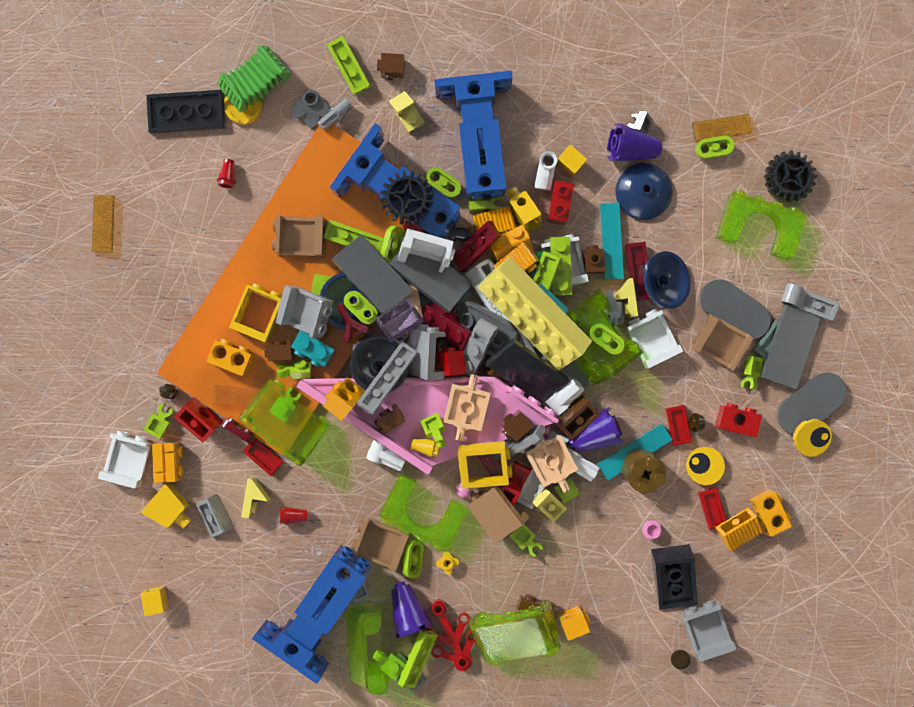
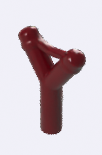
M343 302L336 306L346 323L344 342L350 343L351 339L357 334L368 333L369 327L353 320ZM353 328L359 330V332L352 335Z

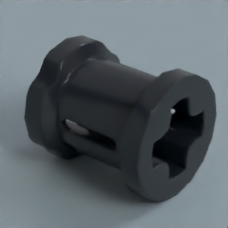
M452 226L451 241H467L471 237L472 227Z

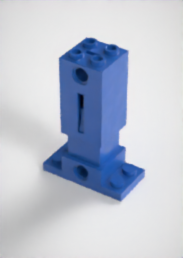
M512 70L434 79L436 98L449 99L455 95L456 110H461L462 123H459V137L467 200L471 199V201H474L477 198L490 197L491 200L492 198H500V196L505 195L506 182L498 119H493L492 106H494L495 91L503 93L511 89ZM486 182L490 186L483 187L481 183Z
M375 123L329 186L332 192L339 198L349 192L351 183L362 191L367 188L380 198L386 197L381 195L380 191H387L383 184H391L388 180L389 177L396 180L395 173H398L399 177H403V171H406L407 176H410V171L403 166L399 170L385 160L383 152L379 150L384 142L382 127ZM363 165H369L366 169H362ZM407 183L400 184L393 192L404 190ZM413 184L412 193L420 198H424L421 189ZM432 187V190L427 192L434 194L433 198L428 199L433 201V206L427 205L431 210L430 213L423 211L426 218L422 219L419 215L417 216L419 223H416L414 218L411 219V223L424 229L425 234L446 239L450 234L449 228L451 225L455 226L461 218L460 206ZM408 190V194L406 195V197H401V199L404 198V203L406 205L408 199H412L413 197L410 198ZM391 198L392 206L401 212L402 203L395 200V198ZM421 204L411 205L407 213L416 211ZM440 217L446 219L444 223H438L436 220Z
M340 545L295 610L296 618L294 620L290 618L282 630L279 629L276 623L266 619L252 639L318 684L329 665L322 655L315 654L322 641L320 637L323 633L325 635L329 633L366 580L372 569L370 562L363 557L355 556L351 548Z

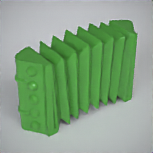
M259 45L257 47V55L252 53V58L249 57V62L244 61V66L239 65L240 70L234 68V72L229 70L230 75L226 73L220 74L217 85L221 88L222 93L232 102V105L239 112H244L248 110V104L253 106V101L259 103V98L265 99L264 94L270 95V89L276 91L275 84L280 86V81L285 82L291 76V73L269 46Z

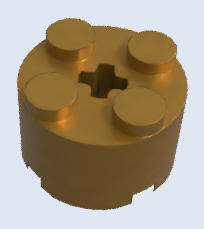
M636 449L628 453L624 458L625 461L621 467L622 475L630 486L639 493L653 492L666 482L665 466L652 452Z

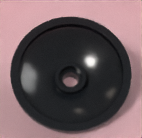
M383 336L370 337L360 342L352 352L350 359V372L354 381L362 389L367 390L380 372L376 371L375 367L380 366L383 368L400 344L393 339ZM409 367L406 369V371L403 373L401 378L398 380V382L390 392L396 390L403 384L407 377Z

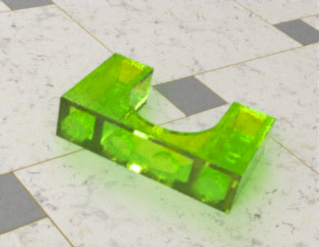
M736 190L728 195L716 238L733 244L738 242L747 216L754 212L764 213L773 220L776 227V236L770 255L790 260L795 256L807 214L802 213V210L799 208L790 207L789 209L783 207L782 203L766 202L763 197L747 196L746 192Z
M400 473L379 514V517L382 518L381 521L390 526L392 523L399 526L398 529L406 534H409V532L415 534V538L426 543V541L433 543V547L440 551L444 549L449 550L469 508L451 498L442 518L437 523L430 526L416 524L408 515L407 502L417 481Z

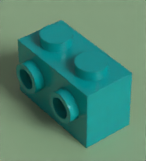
M300 330L291 345L295 349L293 353L302 358L305 356L312 359L310 363L319 368L322 365L327 367L337 351L320 340L309 337V334Z

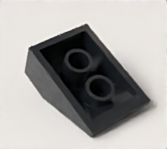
M690 544L651 549L659 610L698 605L695 558Z

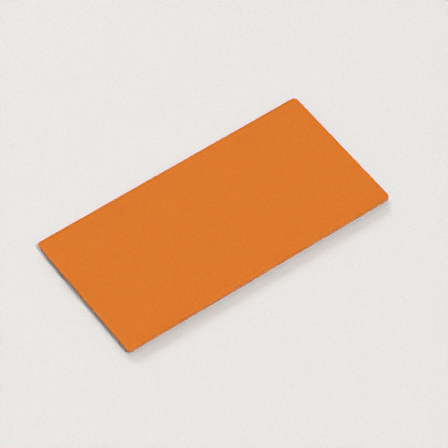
M334 124L325 130L318 126L158 370V374L192 397H195L227 420L229 417L239 423L238 427L243 430L247 428L255 434L253 437L281 455L287 454L320 402L296 387L302 379H291V376L278 378V364L286 363L292 365V361H311L312 359L307 356L302 358L295 353L294 360L271 362L268 361V358H265V346L273 345L275 341H284V345H287L289 340L294 342L300 330L292 326L276 323L268 343L231 329L229 326L246 285L253 286L255 283L264 287L263 291L269 294L271 291L282 295L285 286H298L311 292L314 274L333 277L336 274L342 273L332 261V258L346 246L325 239L324 257L277 255L275 250H272V240L276 239V231H273V220H276V215L313 218L315 216H323L325 218V231L329 220L382 238L385 237L387 229L392 225L403 228L399 217L397 221L393 222L394 214L390 217L386 216L388 210L382 209L383 205L380 202V197L367 188L362 191L351 183L349 192L345 196L342 195L341 198L336 196L329 186L361 143ZM385 158L386 161L400 170L399 166ZM363 165L362 169H366L369 165ZM253 293L241 324L265 333L278 302ZM327 321V330L323 338L316 339L337 351L327 367L322 365L319 368L312 364L311 378L306 379H336L353 352V344H356L357 339L362 338L365 333L357 334L351 339L350 343L344 342L345 330L339 329ZM352 330V335L359 332V330ZM221 339L233 342L232 346L238 349L239 346L251 349L250 353L254 354V358L246 376L238 375L206 362L215 340L221 341ZM225 348L219 350L218 355L220 358L226 356ZM239 355L236 358L237 364L240 366L244 363L243 355ZM293 387L292 397H296L298 393H301L302 396L299 400L293 402L297 408L286 423H284L269 411L280 396L286 398L287 390Z

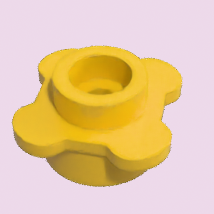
M445 551L441 559L436 561V566L442 568L447 575L451 574L452 569L459 565V560L454 558L449 551Z

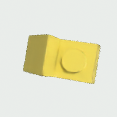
M405 91L389 101L409 134L425 124L415 107L414 101Z
M630 278L624 282L614 295L616 301L625 300V303H623L624 314H627L628 318L638 317L634 282L633 278Z
M255 477L247 479L241 515L244 518H250L253 514H256L258 503L255 500H270V497Z
M546 488L532 502L553 522L567 510Z

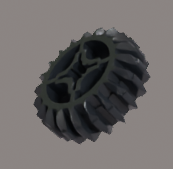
M790 150L788 153L783 151L780 153V156H774V160L768 162L769 167L765 168V171L769 174H765L763 177L769 179L765 183V186L770 185L771 187L768 192L774 191L773 198H777L780 195V201L783 202L787 199L788 203H791L793 199L797 202L800 198H806L807 193L813 191L811 187L816 185L813 179L818 176L812 174L816 170V167H810L813 161L807 162V155L801 158V152H797L794 155L793 150ZM786 163H793L797 165L798 168H793L789 164L787 165ZM778 168L780 169L779 172L781 174V178L779 181L777 179ZM796 172V174L793 175L791 179L785 181V179L788 178L790 174ZM801 173H803V184H801L802 181L800 179ZM788 185L791 189H794L795 191L787 190L782 186Z
M403 171V177H399V174L395 173L396 180L389 177L388 180L391 184H383L387 191H380L381 195L386 196L380 198V202L387 203L382 206V209L388 210L386 213L387 217L394 214L393 222L397 221L399 217L401 225H403L404 219H407L408 225H411V219L413 218L416 223H419L417 216L420 215L422 219H425L426 216L423 211L430 213L431 210L427 205L433 206V201L428 199L433 198L434 194L427 193L432 190L431 185L425 187L428 183L427 179L420 182L421 174L414 178V171L410 172V176H407L406 171ZM407 183L404 190L393 192L400 184ZM413 184L421 189L424 198H420L412 193ZM409 190L410 198H413L408 199L405 205L404 198L401 199V197H406ZM391 198H395V200L402 203L401 212L392 206ZM421 204L416 211L407 213L411 205Z

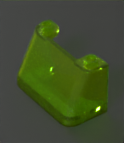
M601 289L572 307L566 314L588 337L589 329L595 324H603L619 335L614 326L609 323L608 317L603 311L607 307L608 301ZM596 330L595 336L600 337L601 332ZM631 339L624 341L623 351L616 355L607 353L594 342H591L583 355L576 359V362L592 383L599 384L616 376L642 355L643 351L639 344ZM611 342L610 344L611 348L615 349L617 346L615 342Z
M270 378L240 413L239 418L260 437L301 467L329 430L330 421L323 415L317 416L311 413L283 389L285 385L277 378L275 380Z
M541 602V606H529L528 609L494 615L493 612L487 615L486 611L476 613L470 619L469 624L484 662L489 663V665H497L500 661L538 655H545V657L556 655V651L560 649L561 645L551 602Z
M384 604L351 607L347 611L345 618L350 679L354 684L372 695L386 694L389 685V676L380 670L378 662L369 663L367 635L376 634L381 628Z

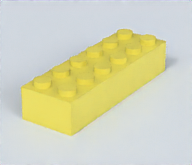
M508 257L488 274L477 287L558 370L582 356L592 342L511 257Z

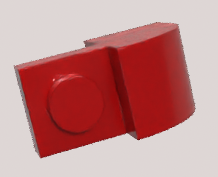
M515 460L511 466L512 478H509V485L500 486L501 491L513 506L519 498L522 487L532 470Z

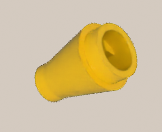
M413 438L411 450L431 458L439 456L440 449L434 439Z

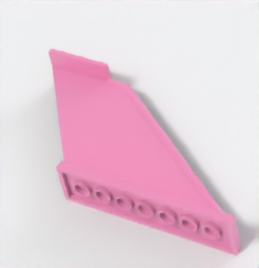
M444 377L441 380L406 378L400 387L388 394L373 416L355 404L344 418L426 474L430 473L433 465L458 457V445L500 442L508 439L502 433L504 430L502 427L504 422L502 420L508 414H514L517 410H520L533 425L530 430L540 424L546 426L559 422L554 411L546 406L544 409L541 408L539 401L531 396L526 398L523 396L525 394L524 391L515 385L510 387L496 377H478L476 387L479 390L490 392V399L482 431L465 430L463 441L455 439L458 428L452 424L444 423L443 419L452 384L468 385L470 377ZM305 378L300 380L296 387L324 405L327 401L325 396L339 380L343 382L346 378ZM396 402L406 421L385 434L383 430H378L374 421L380 417L379 413L388 407L390 410L393 409L392 404ZM438 412L446 429L441 435L447 446L440 449L438 457L433 458L411 450L413 438L428 439L420 421Z

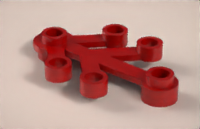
M437 599L432 603L431 611L435 616H438L446 635L435 632L433 628H426L424 631H433L438 634L435 641L451 646L454 653L443 650L440 645H435L432 648L431 655L436 659L442 657L452 661L455 668L459 671H467L472 666L473 660L470 652L474 642L478 639V633L475 630L467 632V642L462 651L459 642L465 626L470 621V615L466 612L460 613L458 625L454 633L445 613L447 605L445 601ZM441 606L442 611L437 612L435 607ZM461 616H466L468 620L463 622ZM473 633L476 638L470 639L468 635ZM439 649L441 653L437 655L434 653V650ZM465 659L466 664H460L459 660Z

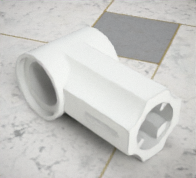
M545 152L541 155L534 185L535 189L549 192L551 190L557 163V157L553 152ZM545 157H550L553 160L551 166H546L543 163Z
M573 378L563 388L550 396L545 403L559 416L571 405L570 403L584 392V388L578 380Z
M373 440L366 456L367 459L375 463L387 465L398 471H401L405 462L404 458L376 440Z
M567 447L578 468V471L575 473L592 482L598 473L599 467Z

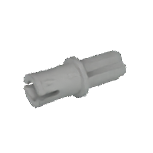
M343 99L337 106L329 109V113L318 121V125L325 130L334 122L340 121L341 117L352 109L351 103L347 99Z

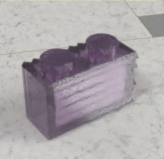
M406 298V300H403V302L393 306L386 313L376 318L380 328L390 342L401 339L404 334L418 328L424 322L410 298Z

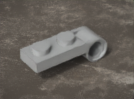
M791 283L786 284L780 301L785 305L798 308L830 322L834 321L840 304L805 291L804 288Z
M483 318L475 325L464 350L466 374L469 376L477 374L486 351L499 330L497 326Z
M540 424L524 434L517 442L513 439L504 440L506 448H510V456L518 452L522 454L530 445L533 444L535 446L543 440L542 436L546 428ZM501 453L492 454L496 459L501 460Z

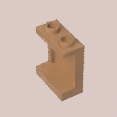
M276 215V220H273V231H276V239L272 240V250H275L277 255L324 257L325 239L323 237L325 234V218L323 216H315L313 218Z
M710 313L691 347L693 350L707 355L734 371L735 368L740 367L744 359L742 356L745 351L748 352L754 342L750 334Z
M489 486L484 488L485 492L482 494L479 491L470 498L472 502L467 507L494 543L521 527L529 519V516L525 511L521 514L517 512L501 491L500 486Z
M367 517L364 522L361 521L357 532L360 535L358 540L354 539L351 549L354 551V555L389 568L388 570L396 572L410 533Z

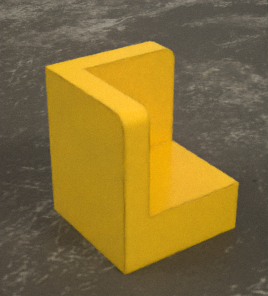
M569 145L557 158V164L572 177L587 161V158L572 145Z
M165 586L146 589L140 593L145 616L164 613L169 609Z

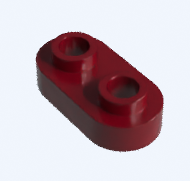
M230 417L228 420L224 418L221 421L220 425L247 444L253 445L256 440L253 438L255 435L247 428L244 430L237 427L239 423Z

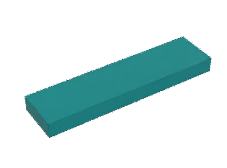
M600 204L601 239L606 267L604 280L624 279L620 204Z
M661 423L597 463L608 481L621 473V467L625 461L624 458L628 453L636 449L654 452L670 442L672 438Z

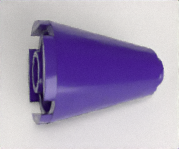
M615 123L614 125L617 127L610 131L607 143V150H610L611 155H607L609 161L655 159L662 153L663 145L659 139L627 125Z
M610 407L601 411L600 416L572 441L569 439L573 450L577 449L578 452L625 443V439L620 438L623 433L615 415L611 416L609 414L612 411Z
M405 581L395 584V588L391 590L395 638L432 627V622L411 585H406Z

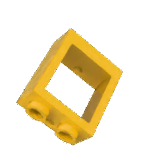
M255 283L253 286L246 285L229 328L268 343L276 326L275 320L282 295L271 291L270 294L264 292V287ZM253 293L278 302L265 333L241 324Z
M505 441L458 445L462 489L509 485V478H512V467L507 464V460L511 458L510 448H506ZM501 453L503 475L470 478L468 456Z

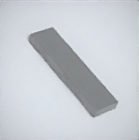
M402 341L356 405L373 416L418 352Z

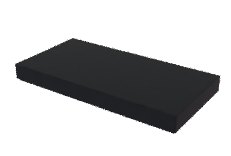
M222 90L146 95L148 132L150 134L226 129L224 94Z
M514 338L486 361L488 368L540 403H543L569 382L568 376Z

